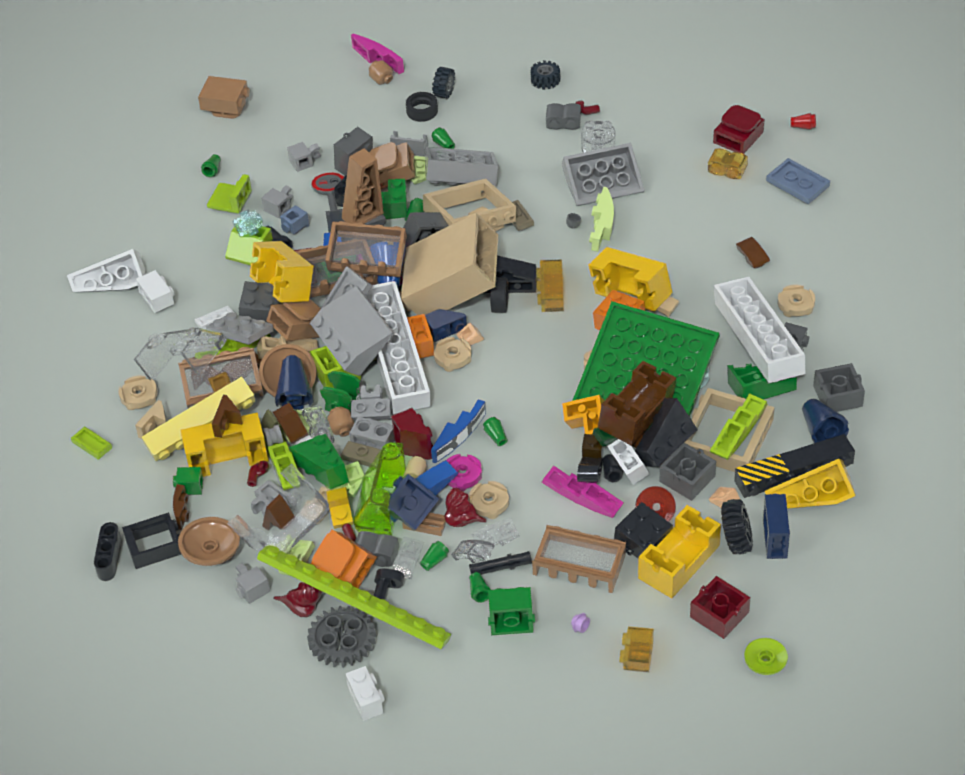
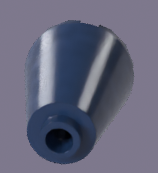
M289 355L282 360L275 404L278 407V405L284 406L290 403L294 410L304 409V405L309 404L311 406L313 404V394L302 360L296 355Z
M809 399L804 403L802 412L814 443L842 434L848 435L849 423L843 415L817 399Z

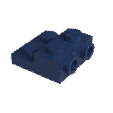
M407 474L404 477L399 476L393 483L395 489L391 493L388 491L383 496L381 508L393 518L401 520L410 529L415 531L439 498L411 475Z

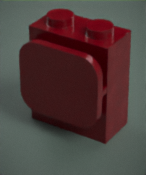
M733 105L724 113L721 123L714 129L713 143L744 155L763 134L765 119L761 118L758 112L740 105Z

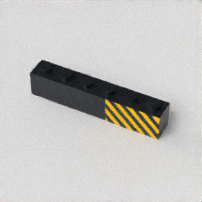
M842 434L735 468L734 481L744 498L756 496L837 459L843 460L845 467L854 464L855 449L846 435Z

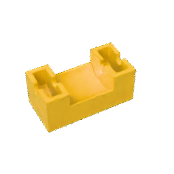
M282 241L253 242L252 256L258 257V261L251 263L249 277L257 283L269 282L274 286L272 296L279 302L309 301L313 265Z
M606 247L588 264L591 277L596 276V279L593 281L595 294L607 297L612 290H618L637 296L638 299L645 301V309L655 311L673 293L666 263Z
M258 412L241 416L242 425L229 423V427L224 431L222 438L214 437L212 423L181 429L188 466L201 467L203 477L211 475L209 469L211 464L246 456L249 466H253L263 460L269 462Z
M686 505L675 517V527L656 547L650 544L638 557V579L672 599L720 546L721 524L708 516L705 520L702 519L701 512Z

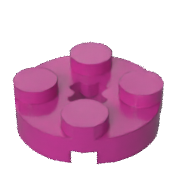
M456 454L446 460L458 473V470H466L465 473H459L447 484L450 487H457L461 491H465L482 479L481 463L476 457L468 454L467 457Z

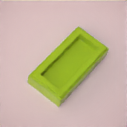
M85 426L71 437L72 443L98 460L112 449L111 443Z

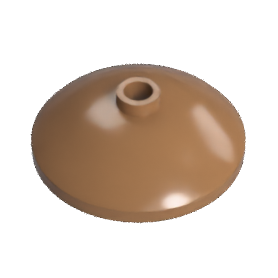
M293 344L278 345L269 350L263 357L259 367V376L262 386L273 397L276 396L282 360L289 355H296L302 360L310 388L314 385L316 365L312 356L302 347Z
M204 517L192 521L183 528L178 539L179 550L182 556L191 563L202 566L217 565L229 560L237 552L240 545V535L237 528L228 520L219 517Z

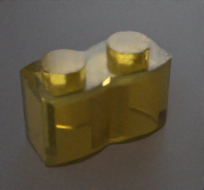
M714 149L708 161V172L719 176L725 175L731 179H741L748 166V156L739 152L731 153L725 149Z
M628 626L627 633H623L622 646H625V649L620 650L619 662L623 663V670L649 672L654 629Z

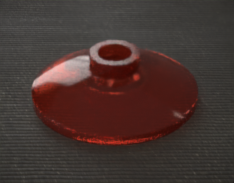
M659 486L648 487L637 497L635 508L643 502L655 511L653 506L658 503L660 504V509L655 512L668 522L673 518L676 503L673 495L667 489Z

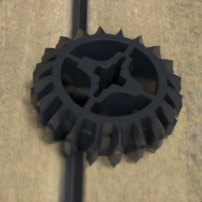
M731 499L723 502L721 506V519L729 550L733 555L751 552L753 535L745 504L741 499Z

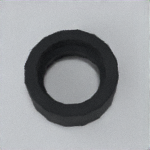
M416 92L406 99V113L408 117L417 122L433 119L438 113L436 97L428 92ZM420 104L429 105V107L425 109L414 108L415 106Z
M496 277L495 287L490 292L492 313L507 312V278Z

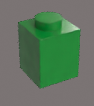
M177 467L176 476H173V487H176L177 484L184 485L186 494L202 495L204 479L201 467Z

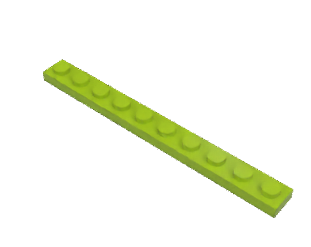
M267 545L258 553L257 560L439 649H442L450 640L451 634L443 628L436 627L426 622L423 618L409 614L406 610L397 608L389 604L388 601L371 595L368 591L360 590L352 586L351 583L334 577L331 573L323 572L314 565L297 559L294 555L280 551L275 546Z

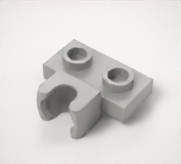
M377 384L375 391L372 393L366 391L365 385L361 386V400H352L351 418L356 421L358 416L372 420L391 419L390 398L382 399V388L380 385Z
M268 479L254 491L257 498L251 502V509L254 514L262 511L264 516L266 507L279 494L284 498L290 509L297 505V499Z

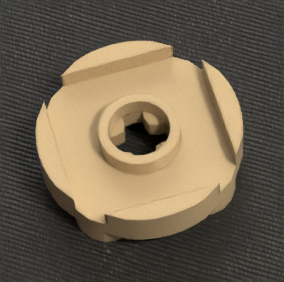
M802 285L786 286L778 294V307L786 317L810 315L815 306V294L810 289L809 291L804 289Z
M454 337L444 338L436 344V349L434 350L435 362L447 372L464 367L471 362V346L462 338L460 340H455Z
M145 376L130 377L124 381L125 384L122 388L121 386L119 388L120 400L128 410L154 405L158 394L156 383L152 379H146Z
M488 481V484L482 485V483H479L471 489L469 502L473 504L478 515L488 517L489 519H496L499 514H502L508 508L509 495L504 485L499 482ZM490 497H493V500H492V501H486V499H485V498L489 499Z

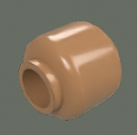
M383 60L374 61L370 65L369 76L379 85L388 84L393 79V69Z
M343 407L332 409L327 417L332 434L340 435L341 437L349 435L355 423L353 418H351V412Z

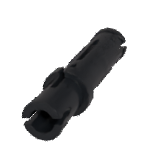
M529 551L514 555L509 553L505 557L469 564L471 574L478 572L481 575L504 569L514 570V567L532 564V559Z

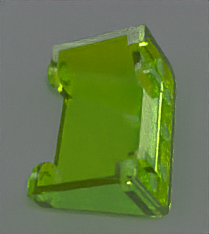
M390 442L385 444L367 469L354 516V528L358 532L368 531L377 535L385 534L392 536L394 526L391 523L390 494L383 488H393V483L397 478L404 475L406 464L403 443Z

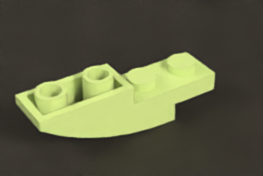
M603 187L602 193H598L596 199L597 206H593L591 214L594 216L595 232H591L589 242L592 243L591 250L597 252L602 240L610 241L612 234L614 206L607 187Z

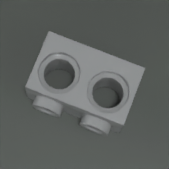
M358 416L349 433L351 442L384 450L385 455L388 454L394 442L392 425L370 418Z

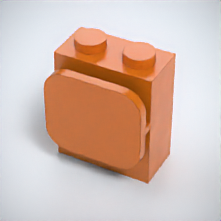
M331 529L314 554L311 564L317 569L331 573L334 577L359 588L377 556L342 533Z

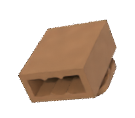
M208 76L198 96L200 110L211 111L215 117L230 119L238 117L245 105L246 98L250 94L247 80Z
M389 142L373 148L369 152L377 159L380 189L388 187V179L405 178V180L415 177L414 153L407 142L397 146L394 142Z
M310 298L309 301L283 302V304L271 305L266 321L273 324V328L287 341L316 338L320 336L311 326L310 322L321 308Z

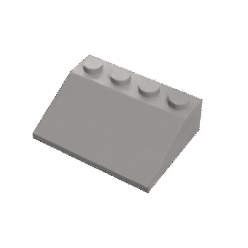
M631 143L574 154L563 158V172L576 206L595 203L597 195L602 193L603 187L608 188L612 199L644 192Z
M425 146L426 180H429L430 183L442 181L450 185H456L457 183L466 184L487 179L493 186H496L498 164L493 152Z
M357 286L323 307L310 322L342 368L358 376L362 374L394 335L387 323Z

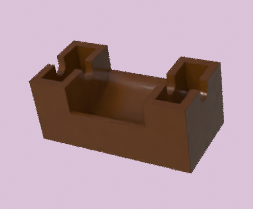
M642 361L633 370L631 382L618 395L612 393L601 404L598 428L632 446L653 423V417L661 409L664 398H673L677 378L664 371L661 375H658L655 366Z

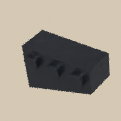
M497 255L496 277L508 279V293H536V264ZM490 289V290H487V291H485V292H483V293H490V292H491V289Z
M664 398L661 409L653 417L652 425L649 430L645 431L635 449L644 466H660L698 430L677 398Z

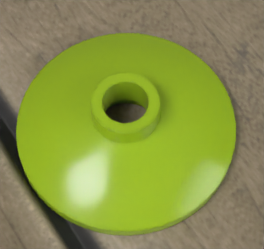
M759 638L748 644L744 652V659L752 671L761 675H773L784 669L787 664L788 654L780 642L771 638Z

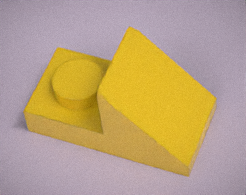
M346 487L326 491L334 529L341 528L344 524L348 523L354 525Z

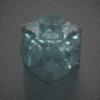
M249 209L239 213V218L232 221L239 237L246 234L252 236L259 233L258 229L263 227L262 217L256 210L252 212Z

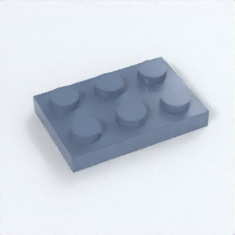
M787 158L766 176L767 182L807 204L812 202L830 186V180L790 158Z

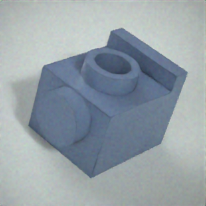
M296 205L280 216L281 228L286 233L291 232L295 234L303 227L310 226L308 213Z

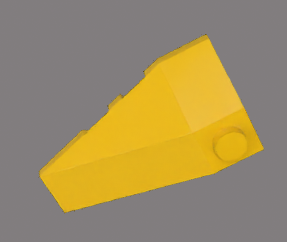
M841 459L834 460L765 491L766 494H786L787 509L835 505L856 496L850 476Z

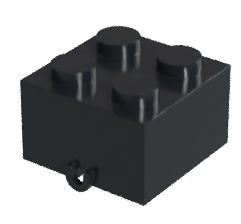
M641 502L615 527L614 539L626 542V553L638 558L650 544L656 547L673 529V525Z

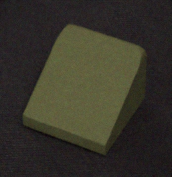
M269 409L266 410L260 423L262 432L263 428L270 429L278 424L277 419Z

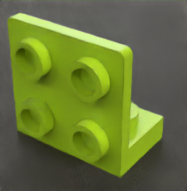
M242 174L236 185L220 182L209 199L207 208L239 214L252 191L249 175Z

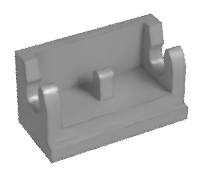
M393 131L394 135H391L390 142H394L396 146L407 142L414 155L425 156V146H429L427 135L423 134V139L417 140L398 137V132Z

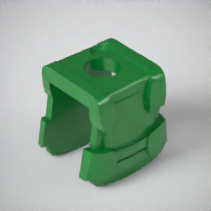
M332 371L328 373V379L332 382L334 388L323 387V389H320L321 396L326 403L325 411L330 412L336 407H343L351 412L352 400H359L360 380L356 376L344 372Z

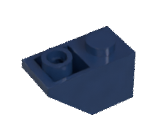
M438 309L425 315L434 342L460 332L467 325L466 315L460 312Z

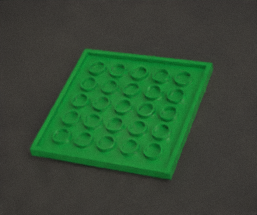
M611 301L572 401L600 395L606 400L612 393L618 395L631 382L633 370L642 361H645L656 367L658 375H661L664 371L677 378L673 398L679 400L690 416L720 333Z

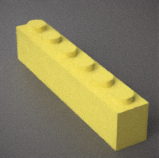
M242 377L238 378L142 436L143 443L154 460H164L174 450L184 448L181 429L212 423L223 394L231 399L239 411L250 408L253 402H255V397Z

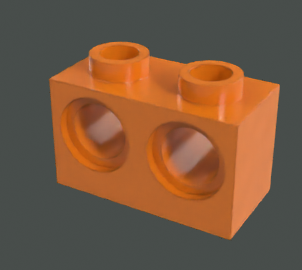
M425 314L407 317L419 358L434 356L433 338Z

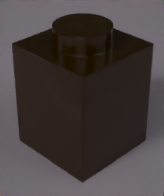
M584 434L582 457L603 459L604 446H601L593 434Z

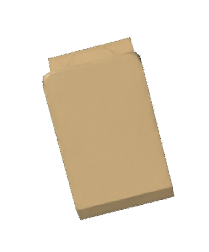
M158 400L135 425L138 438L142 439V436L166 422L162 401Z

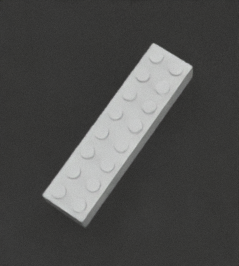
M750 277L714 285L715 305L768 383L806 374L805 354Z
M396 282L372 285L366 298L394 333L376 355L388 398L391 400L392 412L395 414L409 408L415 410L430 407V390Z

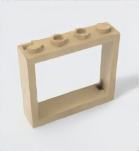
M487 179L423 194V210L425 212H440L449 226L470 215L454 219L444 208L487 198L497 207L478 213L492 228L516 222V205Z
M708 388L705 395L702 394L699 399V407L693 410L692 421L698 429L709 405L736 412L739 406L742 407L746 399ZM766 406L743 457L732 454L726 460L710 453L711 447L692 441L695 433L684 443L696 450L702 449L705 455L716 460V467L735 472V468L755 461L774 420L775 407Z

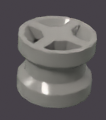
M278 424L270 429L263 428L268 447L274 443L279 444L283 442Z

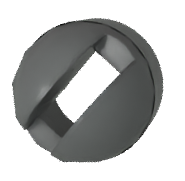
M576 213L568 214L566 219L567 226L569 228H577L581 222L580 215Z

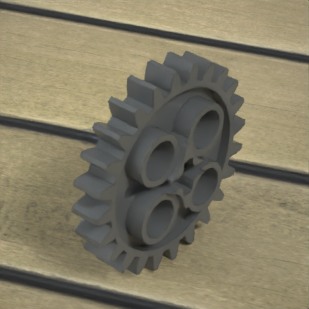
M339 606L338 611L331 607V613L323 611V617L317 615V622L312 621V628H308L309 635L307 640L313 657L317 656L319 662L324 660L325 665L333 662V667L341 663L342 668H344L346 662L353 666V660L361 662L360 656L368 657L367 651H373L372 645L376 644V630L374 622L371 623V617H366L365 612L359 614L357 608L351 611L350 606L346 610ZM339 640H341V647H340V650L338 651V648H339V646H340Z

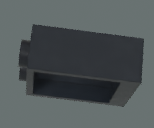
M169 512L122 527L135 569L181 555L178 545L180 534H176V531L179 529L176 520H171ZM169 530L172 542L139 552L136 540Z

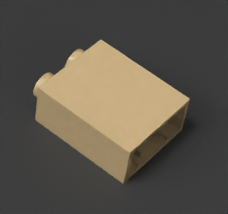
M477 212L406 247L405 264L402 267V291L399 292L405 310L413 311L416 315H426L438 309L448 310L495 287L498 234Z

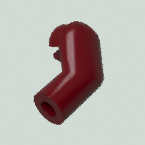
M582 100L575 102L581 105L582 114L590 115L600 112L598 104L584 106V101Z
M260 461L250 467L247 479L248 486H256L258 477L268 471L269 464L267 461Z
M344 524L342 526L344 535L355 542L356 535L351 524Z

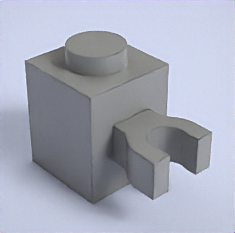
M303 142L287 147L289 161L297 172L312 167V158L321 157L318 151L320 147L317 143L309 148Z
M286 185L282 188L281 192L272 188L261 198L263 211L280 219L282 214L291 209L289 201L293 198V195L289 194L292 190L291 187Z
M243 563L236 566V570L239 572L236 578V592L241 599L245 598L250 604L270 592L268 579L257 566L249 571Z

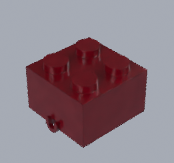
M715 576L707 586L703 585L700 588L699 594L691 601L690 618L725 639L749 613L751 597L718 576Z

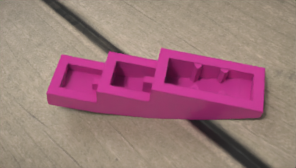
M354 33L351 34L352 48L369 63L383 60L397 74L404 72L403 59L392 50L369 38Z
M555 466L550 469L541 482L569 500L611 518L615 516L624 503L596 483L577 482L575 474L571 473L568 476Z

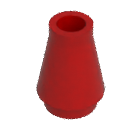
M807 113L791 117V127L812 130V128H816V115Z

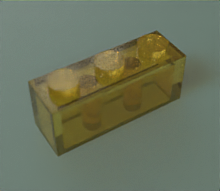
M562 259L540 260V268H536L537 279L541 280L537 281V292H541V294H537L538 305H541L542 312L564 311Z

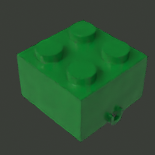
M531 587L488 590L490 612L488 626H491V636L533 633L535 614H532Z

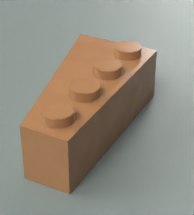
M365 148L349 156L342 219L352 224H365L383 214L377 159Z

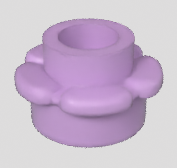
M585 613L576 614L571 621L574 632L578 631L580 633H584L590 624V618L586 617Z

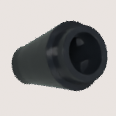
M607 454L603 457L604 478L614 483L622 478L623 469L613 455Z

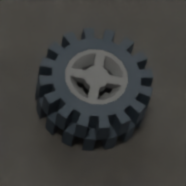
M543 60V63L539 61L537 62L538 64L535 63L531 66V84L534 87L537 86L538 89L542 87V90H545V88L551 89V86L555 88L556 85H559L560 68L555 62L548 61L547 63L546 60Z
M446 67L437 68L433 78L434 82H432V93L434 96L446 99L450 97L454 89L453 85H455V70Z

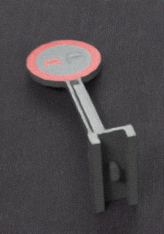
M334 172L320 174L311 183L312 189L315 192L327 194L330 211L325 212L329 233H331L332 222L344 221L342 219L343 209H337L334 195L335 186L344 176ZM342 237L344 242L348 241V238Z

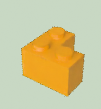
M600 395L562 403L564 421L571 429L584 426L585 434H593V429L598 427L601 404L605 400Z

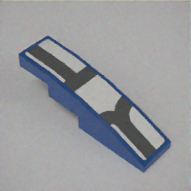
M478 399L471 412L462 411L455 424L447 422L431 449L433 463L439 462L452 453L477 428L486 415L485 401Z

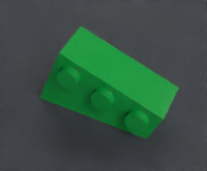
M752 363L746 364V367L734 368L733 365H727L728 384L738 397L747 399L748 395L751 394L761 399H768L797 390V377L768 383L759 368L752 366Z
M326 434L315 436L312 439L289 447L296 467H301L308 475L312 474L317 481L329 489L349 483L345 464Z

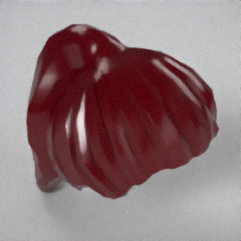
M457 487L449 491L445 501L447 511L444 515L448 525L463 527L472 522L485 523L487 521L476 513L475 507L468 500L469 495L467 493H464Z
M300 582L296 589H292L284 596H274L273 599L284 603L299 617L307 618L315 612L316 603L320 599L322 591L304 582Z

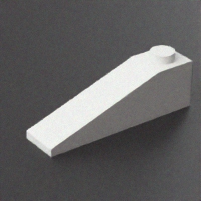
M131 249L71 273L67 277L73 292L127 290L137 286L136 278L145 275V267L140 253Z

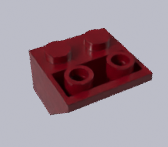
M413 408L391 416L394 442L401 453L407 456H418L431 460V449L433 447L431 437L433 435L431 429L424 425L422 416L419 413L417 414Z

